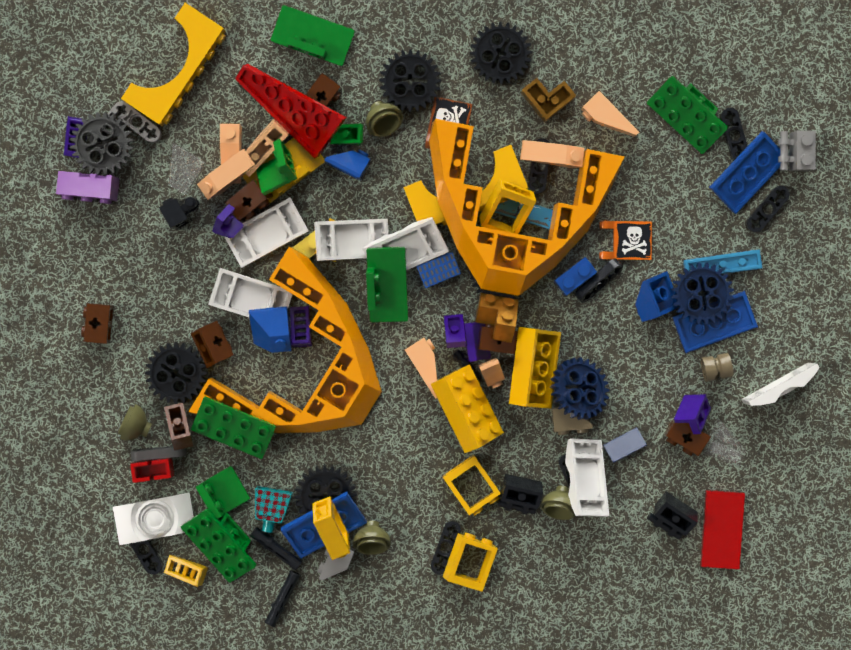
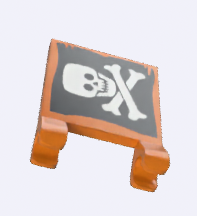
M600 222V229H613V252H600L599 258L601 260H612L614 258L617 260H652V222Z

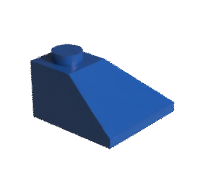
M352 150L328 156L324 161L326 164L361 181L371 159L368 158L369 154L362 150H358V152Z
M667 271L642 282L635 303L642 322L660 317L679 308V306L672 305L676 302V299H672L671 296L676 295V292L671 290L674 287Z
M287 306L249 310L255 345L271 353L291 351V329Z

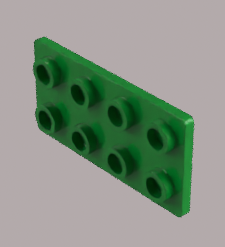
M283 5L271 37V42L343 66L355 31Z
M671 76L647 101V104L701 154H704L728 129V126L715 115L718 108L691 83L684 87L674 76Z
M405 247L367 248L366 283L370 322L408 321Z
M205 396L191 430L262 459L276 425Z
M205 509L182 524L181 529L229 583L256 567L257 564L245 551L251 539L227 512L217 520L209 509Z

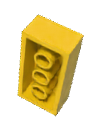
M524 327L518 328L509 404L525 407L552 408L553 396H551V393L554 392V389L550 388V386L555 383L550 379L555 376L553 371L557 370L561 332Z
M470 364L431 383L464 453L478 449L504 433Z

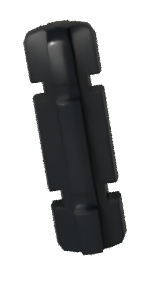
M457 350L452 355V358L456 362L458 361V365L461 368L470 364L479 382L482 376L478 371H475L476 369L468 359L463 357V353Z

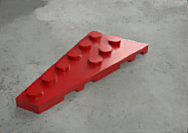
M250 64L243 65L235 78L314 159L320 156L347 118Z

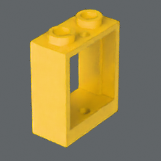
M499 179L479 216L481 226L519 234L537 202L534 192ZM502 197L524 204L512 226L491 218Z
M474 454L443 475V479L468 515L472 513L477 515L483 510L482 506L488 502L489 504L494 503L499 499L498 495L501 494ZM475 465L493 492L469 507L452 480Z
M329 496L312 503L313 523L331 559L345 557L350 553L349 533L331 497Z
M465 532L462 535L458 533L443 577L448 582L483 592L498 548L489 539L482 538V540L475 539L476 536ZM466 544L487 550L477 579L456 573Z

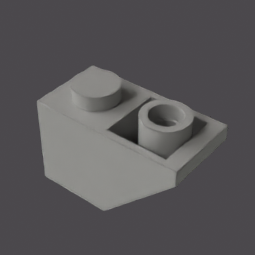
M350 547L349 554L334 560L331 559L326 549L324 555L328 557L326 562H321L317 571L320 573L319 579L324 580L347 570L355 549Z

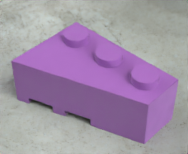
M58 171L56 194L62 195V199L73 200V197H81V201L84 202L100 199V203L111 204L112 201H117L119 178L112 175L101 176L97 174Z

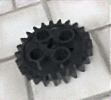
M501 21L498 27L494 23H491V29L484 26L485 33L478 31L480 38H473L477 44H471L470 48L475 50L469 54L475 57L471 60V64H477L474 67V71L480 69L478 76L486 75L485 81L491 78L492 84L496 80H499L500 85H502L503 80L510 84V78L517 81V74L520 76L524 75L521 69H528L525 63L531 62V59L527 57L532 54V51L527 50L531 43H525L528 36L521 37L523 30L516 32L517 26L515 25L511 29L509 28V22L505 27L502 26ZM499 36L502 39V43L495 45L492 42V38ZM509 38L510 41L504 50L505 56L502 55L496 67L493 69L491 66L498 55L496 51L500 52L506 39ZM515 45L518 47L519 52L511 54L508 48ZM490 53L493 59L490 62H486L483 60L482 55ZM506 62L509 64L510 69L502 71L499 68V64Z
M411 49L407 55L402 50V56L399 57L398 54L394 53L395 60L388 58L390 65L383 64L386 71H380L384 78L379 79V82L385 85L381 86L380 90H386L383 97H390L387 103L394 101L395 106H401L402 112L405 107H408L409 113H411L412 107H415L416 111L419 112L420 105L426 109L425 103L432 104L431 97L437 98L434 91H440V87L436 86V84H440L441 80L436 79V77L440 76L441 73L434 71L438 65L431 66L433 59L431 58L427 61L426 53L421 57L419 50L415 55H413ZM398 67L406 69V73L403 76H398L395 73ZM422 67L425 69V74L417 76L415 69ZM408 77H412L413 80H427V83L412 82V85H408V82L395 83L393 80H408ZM398 86H403L406 92L403 95H398L395 89ZM422 86L425 89V93L419 96L415 94V88Z
M175 342L174 347L167 343V349L160 346L161 352L153 351L156 357H149L152 364H146L150 371L145 372L146 375H150V378L145 381L152 382L149 389H156L153 395L155 396L160 393L159 400L167 397V403L174 399L175 404H178L179 399H181L182 403H186V397L189 400H193L192 393L198 396L199 392L197 389L203 388L201 382H207L203 375L208 374L207 371H203L206 365L201 364L202 357H197L199 350L193 353V346L186 349V343L179 347V343ZM172 354L177 357L175 365H171L168 360ZM162 364H165L172 370L179 369L178 373L191 379V382H188L181 376L174 377V372L162 367ZM187 364L194 367L192 375L187 374L185 371ZM161 371L166 372L168 375L165 382L159 378ZM177 381H182L184 383L183 391H178L176 389L175 385Z
M326 464L323 465V469L316 465V471L309 468V475L303 473L302 477L304 480L298 479L300 486L295 487V491L299 492L295 494V499H300L296 501V506H301L299 513L305 512L306 514L312 511L313 506L311 504L324 499V492H327L328 497L330 496L331 499L339 496L337 495L339 493L348 492L354 503H356V499L353 497L357 496V492L352 491L356 488V485L350 484L353 481L352 477L346 479L347 471L341 474V467L334 470L333 464L330 466V469H327ZM332 482H338L340 486L336 489H333L330 487V484ZM319 483L321 487L319 489H313L311 488V484Z

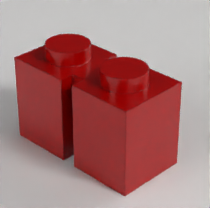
M172 458L143 460L130 464L133 483L150 481L152 479H167L175 476Z

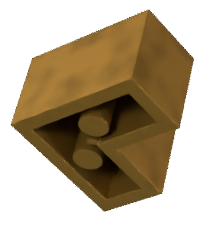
M538 78L521 91L523 97L544 123L576 97V94L565 81L551 92H548Z
M481 293L475 322L493 325L494 340L512 343L516 328L519 300Z

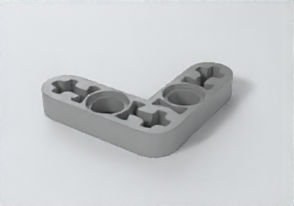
M117 102L108 112V118L112 114L117 116L120 112L118 108L126 106V114L122 113L118 117L122 119L121 126L124 123L150 143H156L162 137L161 130L126 102ZM136 117H140L143 121L142 125L138 128H135L132 124L133 119ZM147 123H149V125L147 126L148 129H150L151 131H154L156 129V138L151 137L149 139L150 134L147 133L145 130L143 131V133H141V131L145 129ZM106 127L103 129V131L108 134H111L112 132L108 131ZM91 134V136H90V138H89V142H90V143H92L93 140H94V137H93L92 134ZM110 139V140H108V141H103L102 144H98V145H95V146H92V147H94V148H96V147H103V148H104V144L109 143L112 139Z

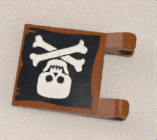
M439 97L434 98L425 148L430 149L429 139L432 122L435 119L468 125L472 104Z

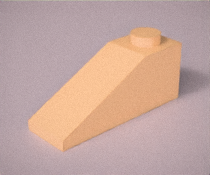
M600 91L581 108L583 117L589 122L592 120L596 124L633 137L639 133Z
M275 119L266 126L246 150L255 164L245 173L249 177L275 150L273 142L281 139L283 142L288 136V132Z
M220 124V156L222 165L242 150V126L240 124ZM240 177L234 184H241L242 177Z
M523 140L520 160L567 168H579L583 165L585 148Z
M242 149L209 173L197 185L207 200L212 199L227 190L255 164L245 149Z
M422 338L406 348L405 351L436 399L437 396L431 386V383L437 381L435 354L433 352L435 346L430 339Z
M497 358L478 365L487 387L492 386L493 389L503 384L502 381L505 380Z

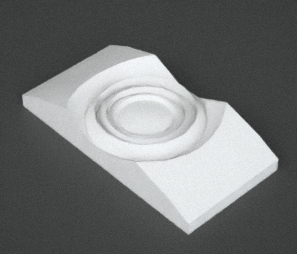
M290 197L242 223L244 225L234 238L225 237L239 265L243 268L309 232Z
M433 217L414 222L398 232L382 236L363 247L366 257L367 248L405 247L406 270L449 252Z
M388 219L314 222L317 261L367 259L363 247L382 236L389 235Z
M220 268L208 305L249 317V310L285 306L288 309L292 294L282 287Z
M806 363L741 400L744 404L751 406L775 403L779 397L791 392L795 388L804 387L816 374L819 366L816 363Z
M568 439L565 464L570 474L568 496L575 516L608 517L609 506L602 440Z
M190 493L113 507L119 545L185 533L181 529L182 524L194 517Z

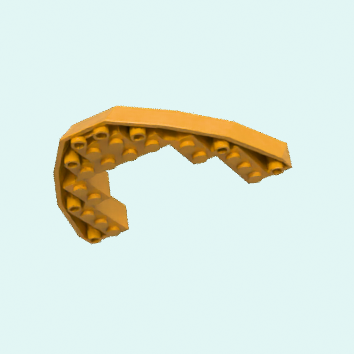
M435 119L432 122L429 144L438 204L456 248L481 289L519 296L554 269L588 232L617 178L624 156L590 149L584 151L583 165L579 168L574 203L569 205L558 202L554 205L548 240L476 226L483 187L464 184L474 126Z
M288 247L269 280L318 310L309 327L341 346L337 356L303 410L272 391L268 392L262 404L258 406L211 377L205 383L188 412L197 415L202 400L206 396L276 425L274 433H311L361 425L382 391L370 351L347 303L306 255L293 247Z

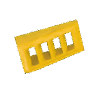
M169 555L164 573L198 587L203 585L208 567ZM177 562L178 564L174 572L172 571L174 563ZM184 565L183 572L180 574L181 567ZM189 568H192L190 576H187Z

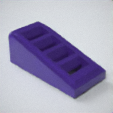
M68 116L64 156L79 158V156H72L76 151L69 150L70 146L75 145V143H71L70 138H76L75 135H72V131L79 130V128L73 127L74 124L83 125L81 118Z
M309 306L290 307L291 345L294 348L311 347L312 334L309 327L311 324ZM305 313V317H295V314ZM306 321V324L296 325L295 322ZM306 329V332L296 333V330ZM296 337H306V340H297Z

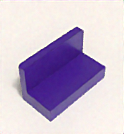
M464 323L469 362L491 358L490 351L477 349L480 326L485 327L483 323Z
M706 394L684 395L674 417L675 423H689L693 434H701L711 410Z

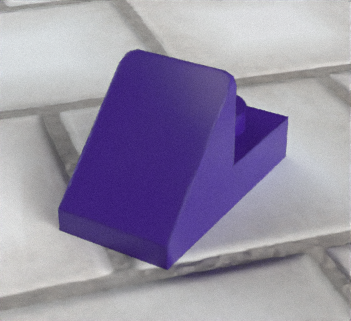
M228 204L217 216L212 232L224 237L234 238L244 225L233 216L235 210L233 206Z
M463 314L444 316L447 348L466 347Z

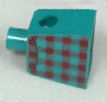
M261 486L255 488V519L263 520L262 531L273 533L275 523H282L284 521L293 492Z

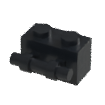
M171 197L163 201V206L159 207L169 227L177 230L193 221L189 213L198 209L200 203L193 197H188L185 200V204L181 200Z
M505 474L500 490L501 499L498 500L497 506L507 511L516 510L520 511L521 514L527 515L529 513L535 515L543 496L542 482Z
M666 491L655 504V513H650L647 519L656 528L660 527L666 531L668 536L679 540L682 535L687 536L698 523V512Z

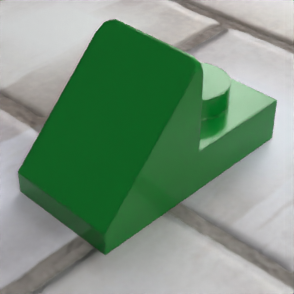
M342 124L331 139V144L361 146L363 144V124Z

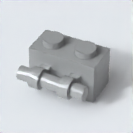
M781 131L780 139H778V145H780V156L778 157L780 170H788V163L789 171L808 172L816 170V131H794L789 133V139L788 131Z

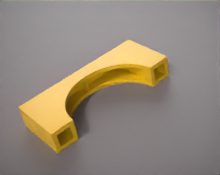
M184 3L174 18L184 28L189 42L188 57L181 72L169 83L155 88L139 87L131 83L121 98L161 126L164 123L167 125L173 116L171 113L175 108L178 109L183 102V95L192 89L194 85L193 80L196 76L199 77L205 68L203 65L207 60L210 61L215 54V47L217 44L220 45L226 37V31L223 27L187 3Z
M512 145L493 152L495 170L490 183L482 191L479 212L483 210L499 179L528 189ZM422 181L403 187L416 221L433 217L436 225L440 223L443 226L447 225L437 197L425 188ZM502 197L499 204L508 201L507 198Z

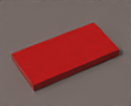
M706 490L701 567L740 569L745 493Z

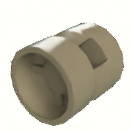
M729 353L717 354L716 358L707 356L700 359L705 382L717 380L719 376L722 379L733 377V366Z

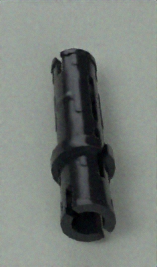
M258 527L251 533L250 537L259 542L263 549L272 552L292 569L296 570L302 563V560L277 543L273 536L270 537Z
M292 570L289 571L264 621L269 626L276 627L282 612H285V606L301 577L299 573Z

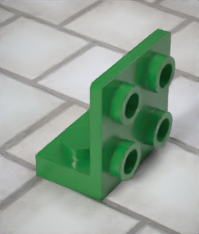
M281 139L273 142L275 158L259 166L256 170L263 195L273 192L297 179L291 152Z
M232 466L196 486L207 508L217 519L250 499L248 492Z

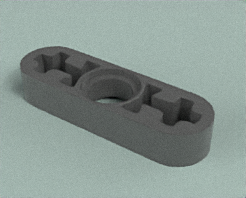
M173 446L130 451L131 461L187 455L186 448L174 451Z

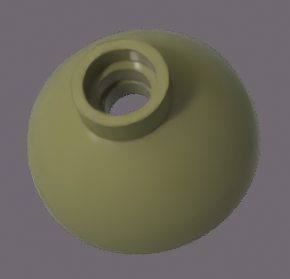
M381 101L375 102L371 105L370 111L367 114L366 128L375 137L391 135L401 126L403 114L393 104Z
M137 404L134 407H129L118 431V435H121L120 440L131 441L140 436L146 438L152 423L147 422V416L142 407Z
M557 486L556 490L546 494L540 503V508L551 518L570 520L576 517L568 496L569 488L566 486Z
M373 520L366 521L367 523L364 524V527L357 531L353 538L354 549L367 555L385 552L391 546L389 534L379 527V522Z

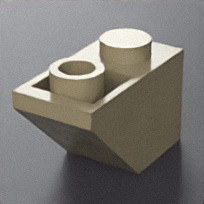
M558 407L551 408L553 431L558 432V435L569 434L571 430H577V433H586L588 429L593 428V425L584 418L578 420L577 416L570 418V413L564 415V408L560 410Z

